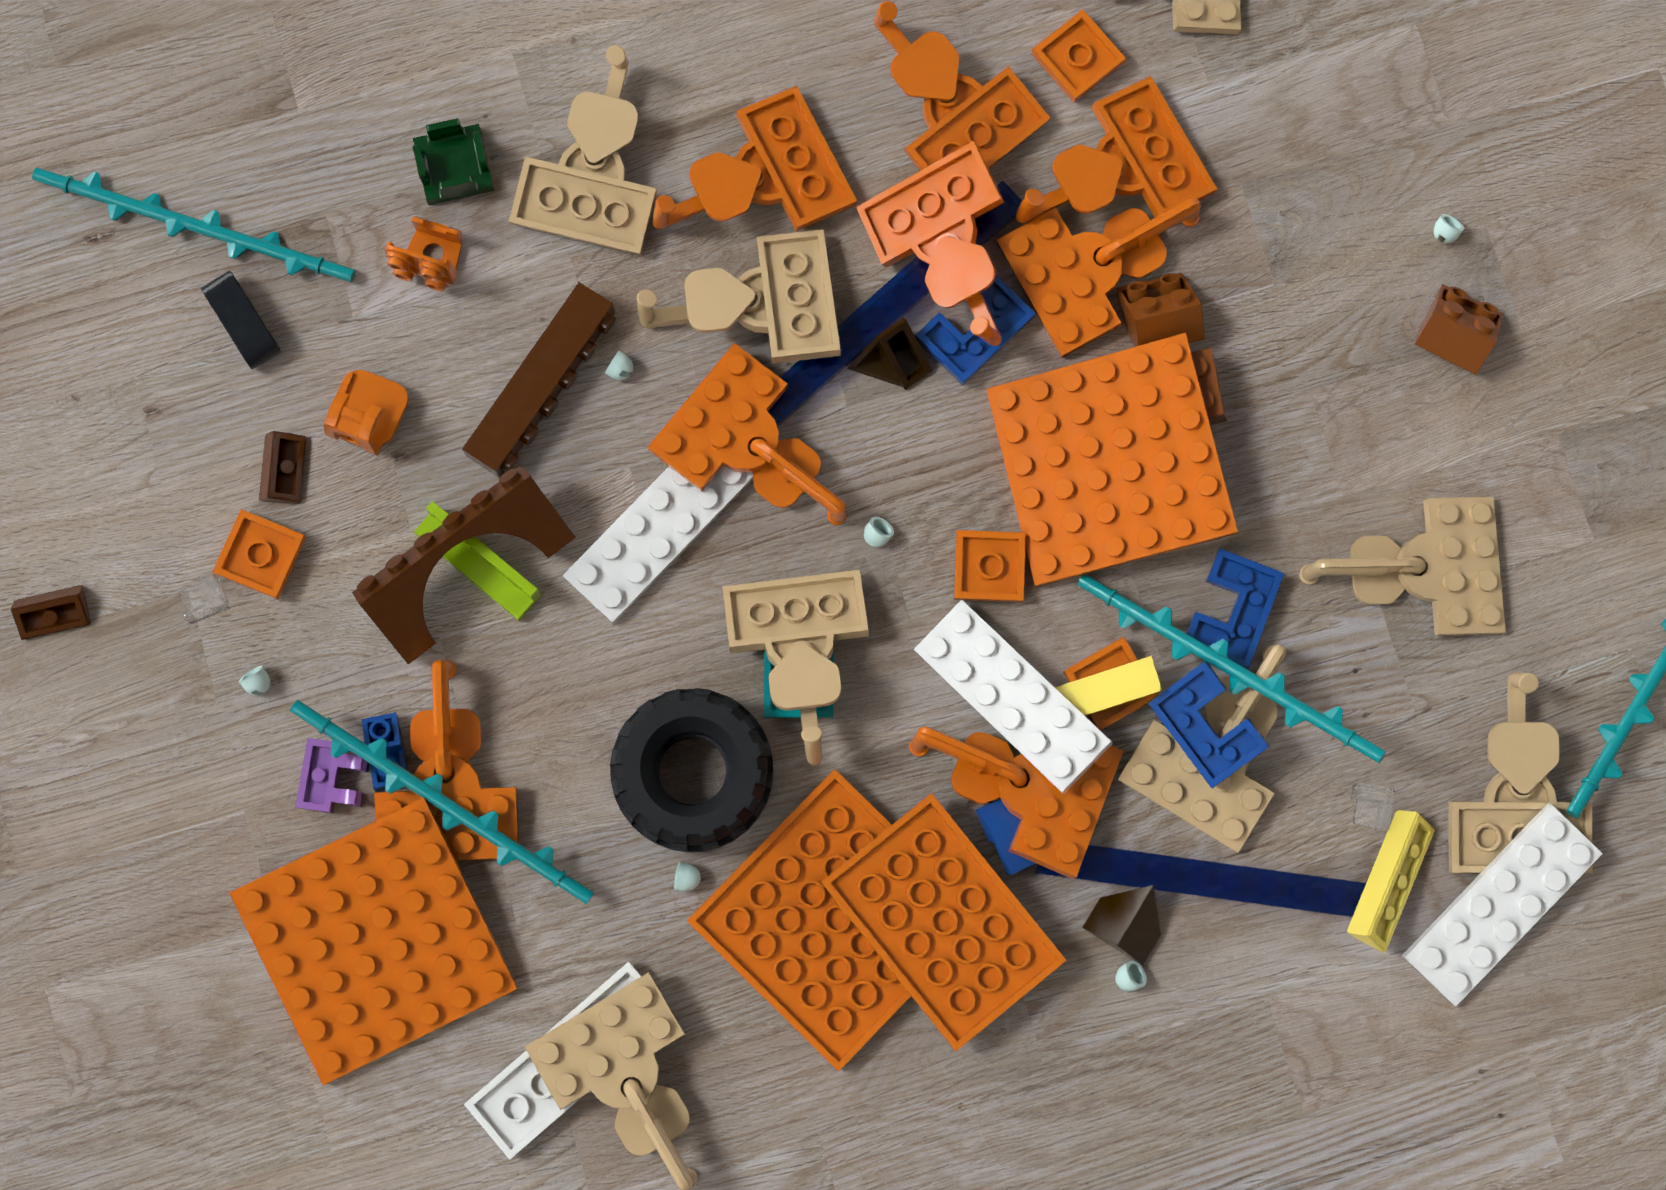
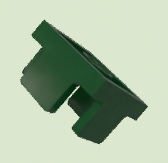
M458 118L428 124L426 125L428 135L413 138L414 145L412 147L417 170L424 187L428 205L494 191L479 124L462 127Z

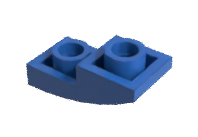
M397 713L361 719L365 744L369 745L380 738H384L387 740V758L408 771ZM370 764L373 789L375 792H384L386 774Z
M1001 798L975 810L987 840L994 843L1007 875H1013L1035 864L1009 852L1020 819L1008 811Z

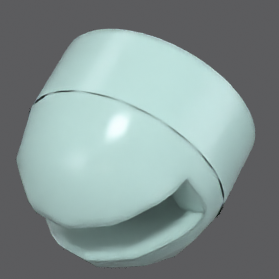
M1442 214L1435 223L1434 236L1436 239L1440 235L1444 237V244L1452 243L1459 238L1464 230V226L1454 217Z
M618 350L604 374L618 381L628 379L630 377L628 372H633L634 370L632 360Z
M872 517L864 529L865 542L872 547L884 546L894 535L892 526L880 517Z
M258 666L246 673L239 680V683L248 694L259 696L268 691L271 680L262 666Z
M678 862L674 879V890L688 892L695 889L701 880L700 872L692 864Z
M1129 961L1117 970L1115 982L1120 989L1132 992L1145 986L1147 977L1139 963Z

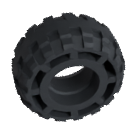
M701 688L676 689L664 692V694L654 699H649L637 708L636 712L624 723L618 733L617 740L612 749L610 762L611 785L614 797L628 822L642 836L653 843L682 852H705L720 848L735 841L747 832L758 820L767 804L774 776L773 757L769 741L754 716L740 703L727 695ZM685 739H702L711 743L720 751L726 765L725 780L719 792L708 801L699 804H685L673 799L664 790L660 780V764L664 754L672 745Z

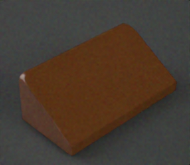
M271 431L265 435L259 501L300 503L306 436L279 431Z
M83 585L17 599L11 607L21 640L82 627L91 623Z

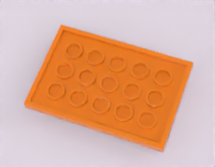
M932 793L821 881L825 889L955 1052L1067 961Z

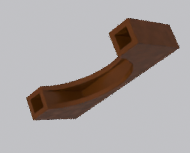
M522 466L505 472L497 484L489 490L477 493L471 499L469 505L461 511L449 514L443 520L441 526L431 533L421 535L415 541L413 547L403 554L392 557L386 563L385 568L374 576L370 575L364 578L358 584L357 589L352 592L359 605L407 664H410L436 644L425 622L423 596L426 583L433 568L450 549L472 537L498 533L522 538L535 545L547 558H550L576 538Z

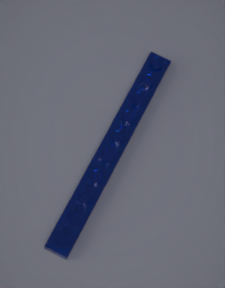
M1004 181L997 185L1004 203L975 218L978 231L976 245L983 246L1016 216L1022 200ZM915 257L837 326L841 356L800 360L780 377L788 383V388L768 411L775 419L777 428L856 359L877 335L895 324L930 293L925 283L928 264Z
M1088 845L1078 875L1075 878L1076 880L1134 888L1154 885V890L1351 918L1366 883L1094 845ZM1037 864L1036 874L1069 878Z

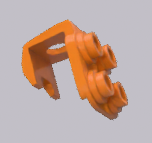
M415 216L411 221L416 232L407 250L395 247L392 242H387L384 250L388 259L387 265L394 269L392 274L401 280L411 282L413 277L420 275L426 279L425 285L427 287L444 292L445 287H449L450 284L452 285L457 277L456 271L462 248V232L459 229ZM430 245H438L443 249V256L440 260L424 256L425 249Z
M365 370L349 372L343 378L338 392L331 403L324 421V433L326 436L336 440L341 439L378 456L383 445L391 442L408 406V393L400 384Z

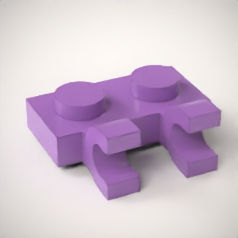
M307 738L295 808L333 813L335 803L362 807L364 793L355 790L339 789L338 782L341 768L368 772L369 763L358 755L343 754L335 758L331 755V741Z

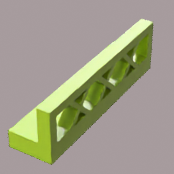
M433 501L425 508L429 515L414 531L418 537L425 533L433 532L442 525L443 520L449 515ZM476 537L459 543L443 556L446 561L519 622L542 596L534 585Z

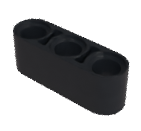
M230 270L200 288L252 370L281 353L279 346Z

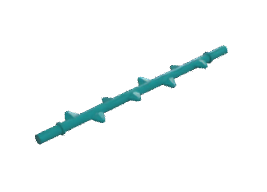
M38 167L34 169L32 174V180L62 189L67 194L71 192L107 204L111 220L117 221L130 211L166 223L167 234L170 237H174L186 229L227 242L229 257L232 259L238 258L248 249L286 261L287 274L291 276L307 268L314 270L316 274L323 273L351 283L355 278V269L327 261L322 256L318 258L280 246L279 234L273 231L262 239H258L221 227L219 212L216 210H212L199 220L162 208L160 195L156 193L140 201L103 189L98 172H92L83 181L75 180L70 175L66 177Z
M1086 574L1080 578L1078 582L1079 587L1103 600L1108 607L1111 605L1119 610V626L1125 629L1138 621L1172 641L1173 659L1178 661L1192 653L1207 661L1209 664L1230 675V692L1236 695L1250 687L1286 708V726L1292 728L1306 720L1342 741L1345 747L1350 746L1377 763H1380L1386 755L1387 751L1356 734V730L1353 729L1351 731L1343 726V709L1339 706L1322 714L1285 692L1284 674L1278 672L1264 680L1228 658V642L1221 639L1208 647L1172 626L1171 608L1166 606L1152 614L1118 594L1116 589L1111 590Z
M1664 619V621H1663L1662 624H1661V626L1663 627V629L1665 630V632H1666V619ZM1666 645L1649 674H1632L1629 681L1637 693L1618 725L1601 724L1598 728L1606 745L1586 778H1582V785L1566 810V813L1574 818L1580 817L1593 793L1599 790V783L1602 778L1620 779L1623 772L1614 758L1634 725L1653 723L1655 718L1646 705L1666 673Z
M296 700L292 705L290 712L318 729V733H324L332 739L331 755L338 758L351 751L386 774V792L391 794L403 787H407L420 797H424L425 800L443 811V829L448 831L462 823L498 847V865L504 866L517 859L554 883V887L559 886L586 905L594 895V892L566 875L565 870L560 871L553 866L554 849L550 846L536 853L531 852L498 830L499 813L493 810L481 817H477L442 794L443 777L436 774L422 781L388 759L387 740L384 738H380L367 745L333 723L330 717L325 718L301 701Z

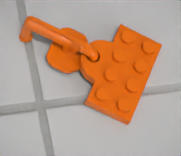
M884 1L879 5L873 20L874 25L898 54L890 65L891 76L907 96L924 98L922 105L923 119L928 130L904 150L920 171L972 141L978 145L990 169L1051 119L1009 66L982 86L974 78L958 74L959 54L943 34L936 31L926 32L911 44L892 21L898 13L896 5L891 1Z
M1149 76L1094 102L1091 109L1106 135L1100 139L1095 149L1085 145H1076L1059 153L1053 161L1052 171L1061 187L1045 195H1042L1040 191L1034 188L1027 190L1015 218L1019 223H1026L1067 202H1070L1072 207L1078 212L1092 213L1109 205L1114 199L1115 194L1132 196L1140 193L1154 217H1157L1189 198H1197L1201 201L1213 195L1217 191V187L1153 78Z
M794 86L738 110L736 118L749 142L741 147L736 157L716 152L694 162L690 168L689 179L697 196L676 205L671 197L667 195L659 196L655 203L653 226L656 229H664L703 211H706L707 215L713 220L720 222L728 221L746 213L752 201L755 204L768 206L781 203L797 232L856 206L857 199L798 87Z
M972 141L860 204L856 209L884 267L887 268L915 253L920 260L929 265L925 276V283L934 302L941 307L951 308L967 300L975 318L970 325L972 334L979 336L990 346L1000 345L1002 340L1001 334L981 293L992 285L995 279V268L986 249L976 245L978 231L975 218L1004 203V200L978 145Z
M1189 198L1151 220L1144 211L1130 208L1110 218L1105 224L1103 235L1097 232H1082L1073 236L1055 207L996 241L1061 358H1064L1122 326L1107 295L1116 288L1121 275L1140 279L1162 267L1166 261L1167 250L1159 234L1180 222L1187 227L1195 226L1199 221L1201 204L1197 198Z
M733 343L647 447L648 451L701 492L720 469L725 466L735 472H753L756 493L775 507L787 508L793 505L802 493L805 492L828 510L827 519L831 524L841 525L847 518L845 502L815 479L821 469L819 455L800 439L779 440V431L775 419L768 411L786 391L788 383L735 343Z
M436 660L432 664L433 710L420 711L413 717L410 724L411 749L424 762L418 767L414 776L423 781L433 775H441L443 777L442 794L477 817H481L493 810L499 813L498 830L519 843L517 787L482 788L479 774L472 764L468 762L481 747L480 719L476 713L469 709H450L449 679L455 676L456 665L450 660ZM411 790L395 791L391 794L386 791L375 792V821L422 797ZM428 802L456 860L497 859L498 847L462 823L448 831L443 829V811Z
M924 726L919 728L909 744V750L912 755L917 757L924 756L931 747L958 759L951 775L952 788L958 795L981 805L1001 798L1008 811L1020 819L1009 852L1071 879L1077 877L1123 750L1111 745L1063 794L1025 756L1019 754L1014 758L1008 743L985 732H975L965 742H962L930 727Z

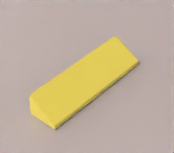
M1152 656L1055 687L1084 716L1163 690Z
M1404 810L1395 812L1347 929L1350 935L1380 952L1386 953L1435 831L1418 812Z

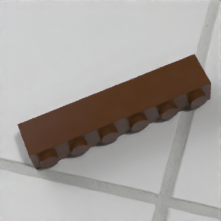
M578 282L463 446L462 451L466 457L498 478L504 472L514 469L519 460L517 454L524 444H531L539 431V428L536 426L543 416L548 418L558 404L556 398L563 388L569 389L578 374L575 370L582 360L587 362L594 354L597 347L595 342L601 333L607 334L614 325L616 317L614 316L615 309L613 303Z

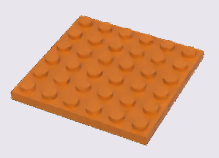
M1186 333L986 389L1021 532L1026 533L1025 548L1036 587L1239 534Z
M834 769L687 919V922L839 1072L911 995L821 883V881L892 825Z
M424 797L229 892L322 1085L332 1082L518 989L443 832Z

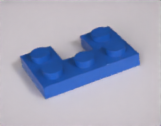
M996 274L992 285L981 293L1001 334L1002 340L1000 345L990 346L979 336L972 334L970 330L963 336L940 312L915 335L917 341L962 386L1021 331L1036 314Z
M1219 548L1206 582L1238 594L1228 622L1224 623L1204 614L1194 612L1186 634L1208 647L1221 639L1228 642V658L1248 670L1284 573Z
M1204 661L1148 704L1209 786L1214 788L1269 748L1270 745L1250 718L1241 722L1220 738L1200 712V709L1226 691L1227 688L1207 661Z

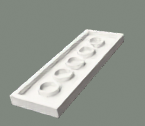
M723 466L701 492L668 467L562 576L614 624L753 481V472H735Z
M963 600L914 648L938 674L1063 794L1113 744L1109 738Z
M1547 803L1401 956L1456 1007L1603 853L1552 804Z
M630 962L626 963L548 1032L640 978L641 975ZM525 1051L464 1105L510 1160L577 1101L560 1110L530 1056Z

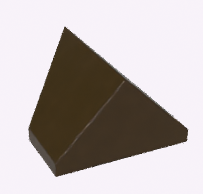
M904 317L877 335L847 368L903 387L905 390L933 371Z
M1154 885L1099 898L1082 928L1143 965L1161 936Z

